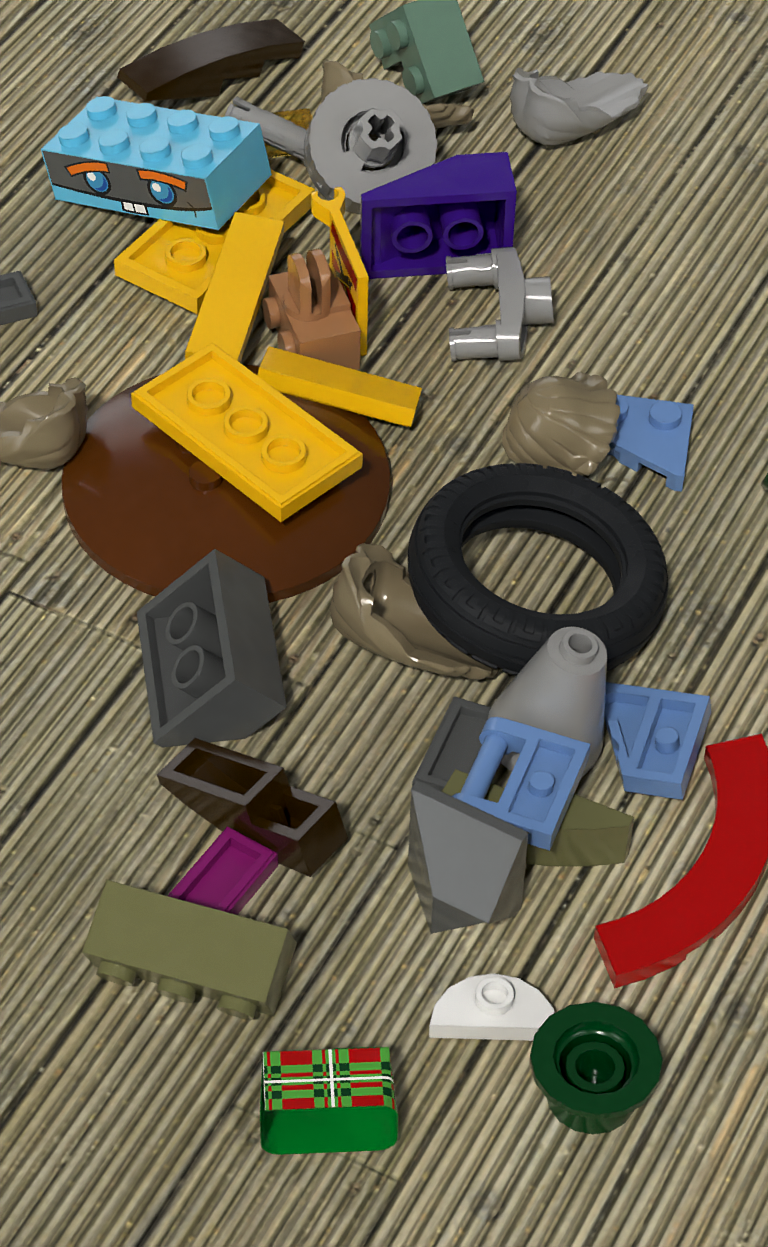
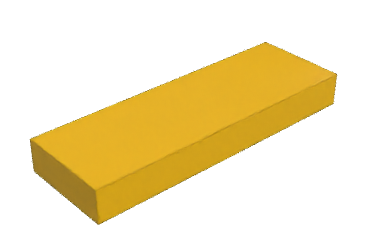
M270 346L267 348L257 375L281 393L406 427H411L422 391V388Z

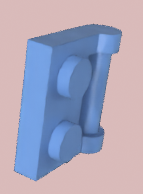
M491 717L486 721L479 736L482 746L461 792L454 794L452 797L529 832L527 844L550 851L589 760L591 744L506 718ZM512 751L519 753L520 755L499 802L496 803L484 799L503 756L508 755Z

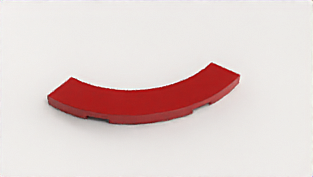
M762 733L706 746L704 761L711 776L714 791L715 821L707 844L690 871L672 889L642 909L619 919L595 925L594 940L614 989L645 980L686 960V954L700 947L708 939H715L722 934L738 917L755 893L768 863V748Z

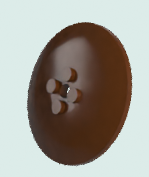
M243 364L258 375L260 366ZM158 376L146 379L127 388L98 408L87 420L85 439L75 456L63 465V506L68 524L80 546L107 573L124 584L152 596H157L214 549L262 575L265 578L269 603L311 590L338 575L342 571L344 559L354 554L358 545L372 543L386 516L390 497L388 457L376 430L364 415L282 393L363 453V463L361 469L280 522L132 408L131 393Z

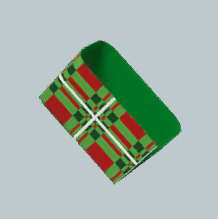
M389 1047L263 1052L260 1098V1138L263 1150L276 1155L380 1151L392 1147L397 1142L398 1111Z

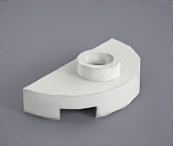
M495 973L471 976L449 987L436 1002L429 1025V1038L533 1041L537 1030L555 1011L540 990L519 978Z

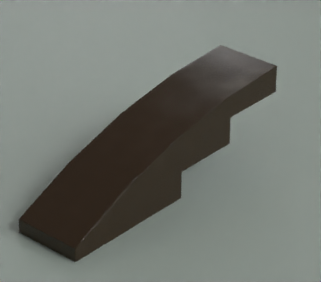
M278 19L237 23L202 32L159 48L120 68L117 78L144 101L219 96L224 79L260 77L265 60L300 58L305 41Z

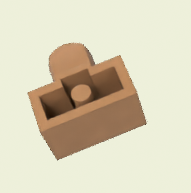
M319 248L308 250L306 263L300 253L289 254L288 272L268 275L269 297L262 299L265 323L268 329L275 328L278 333V348L347 368L360 369L361 330L351 312V303L338 277H334L324 253Z

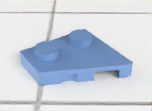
M617 394L616 405L620 406V415L617 420L618 432L614 441L609 444L611 450L608 454L614 456L619 463L636 472L644 465L666 476L665 486L674 491L682 492L694 404Z
M606 682L604 720L624 791L683 800L711 715L710 696Z

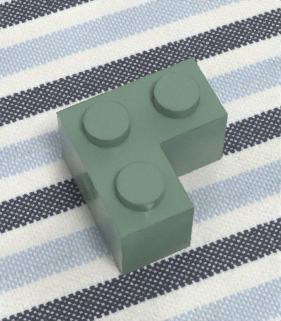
M417 0L404 4L369 24L371 48L375 56L381 59L384 70L402 64L404 68L402 72L404 86L421 101V104L468 90L484 82L457 0Z

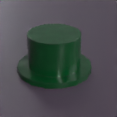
M589 1002L569 1005L550 1015L534 1035L529 1061L534 1082L546 1096L549 1109L558 1121L574 1131L593 1135L611 1132L622 1126L635 1109L647 1102L658 1087L663 1058L657 1037L642 1019L619 1006Z

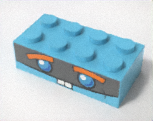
M109 96L96 97L89 101L79 114L67 125L63 126L41 148L56 200L219 230L272 175L260 123L237 120L230 116L218 117L200 114L192 110L157 107L151 103L139 104L114 100Z

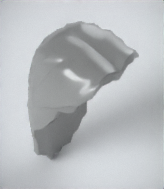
M517 68L514 75H512L514 82L509 96L511 100V113L513 121L517 124L518 128L529 138L544 145H557L598 131L639 105L640 99L644 96L649 86L644 83L643 79L636 78L632 73L596 72L586 78H577L565 82L557 76L539 77L538 70L526 72L522 68Z

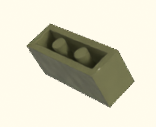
M106 879L82 953L95 967H98L96 975L110 982L133 986L135 978L158 984L156 992L168 998L193 1003L196 994L219 1001L217 1009L226 1014L246 1020H254L256 1011L271 1016L275 1015L297 943L289 929Z

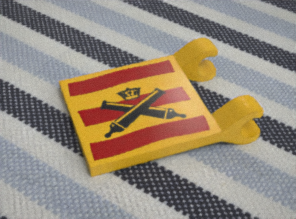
M335 187L333 200H323L318 196V191H312L311 212L316 219L330 227L329 266L334 277H338L351 303V312L361 330L360 356L367 355L369 276L343 217L345 214V191L341 187Z

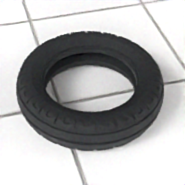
M510 463L483 467L463 474L444 485L428 501L415 522L409 540L407 563L411 587L417 604L431 625L443 638L467 656L473 655L472 659L496 670L501 668L503 669L502 672L516 676L555 631L564 627H580L600 638L607 650V671L630 659L645 645L657 628L665 609L668 594L666 560L661 545L650 526L630 504H627L616 493L606 487L601 488V484L579 474L573 476L572 472L551 466L543 468V465L517 463L514 465ZM501 528H528L551 533L579 546L601 565L612 583L613 596L602 606L580 613L550 614L529 610L500 598L482 585L467 567L463 558L462 547L471 538L481 533Z

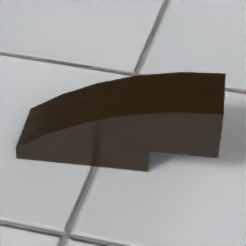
M194 738L157 774L159 783L219 830L224 831L227 826L278 853L279 864L309 877L348 839L335 801L291 787L283 767Z

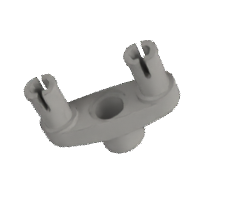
M515 247L491 248V253L471 256H446L449 290L460 287L494 285L495 289H499L500 319L495 321L496 324L456 329L454 327L449 328L451 361L498 357L499 362L521 360L525 352L528 325L554 323L550 276L524 278Z

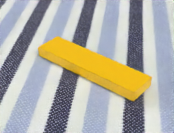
M239 212L234 213L187 344L185 359L213 342L241 363L268 283V275L271 274L284 235L285 221Z

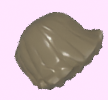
M577 372L572 378L545 376L527 384L521 389L520 393H517L508 422L503 429L502 446L508 458L515 463L543 465V468L551 466L572 472L573 476L577 474L589 476L599 468L601 461L604 460L611 450L609 444L614 441L618 432L617 420L620 415V406L616 405L617 393L610 388L607 389V380L603 376H590L582 372Z

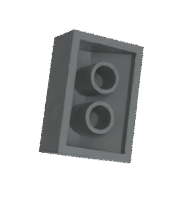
M214 549L137 611L154 744L164 748L188 745L194 738L209 743L246 739L287 708L265 578L262 575Z

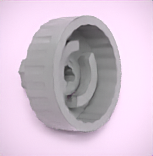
M378 78L357 79L337 87L335 91L330 92L323 102L319 104L309 123L304 139V160L313 184L327 200L334 199L335 187L343 188L345 191V210L361 214L362 193L435 163L437 150L436 130L428 110L424 108L421 101L412 95L409 90L388 80H378ZM348 134H349V137H348V142H347V143H348L349 151L346 150V145H345V144H346V139H347V135H348ZM369 134H376L378 136V139L376 141H373L369 137ZM388 162H390L389 165L382 168L381 170L369 171L362 169L363 166L369 168L382 167Z

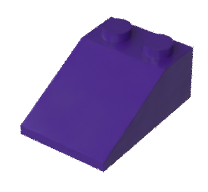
M508 152L455 155L362 193L360 257L369 276L368 279L447 274L446 256H471L491 253V248L513 247L517 190Z

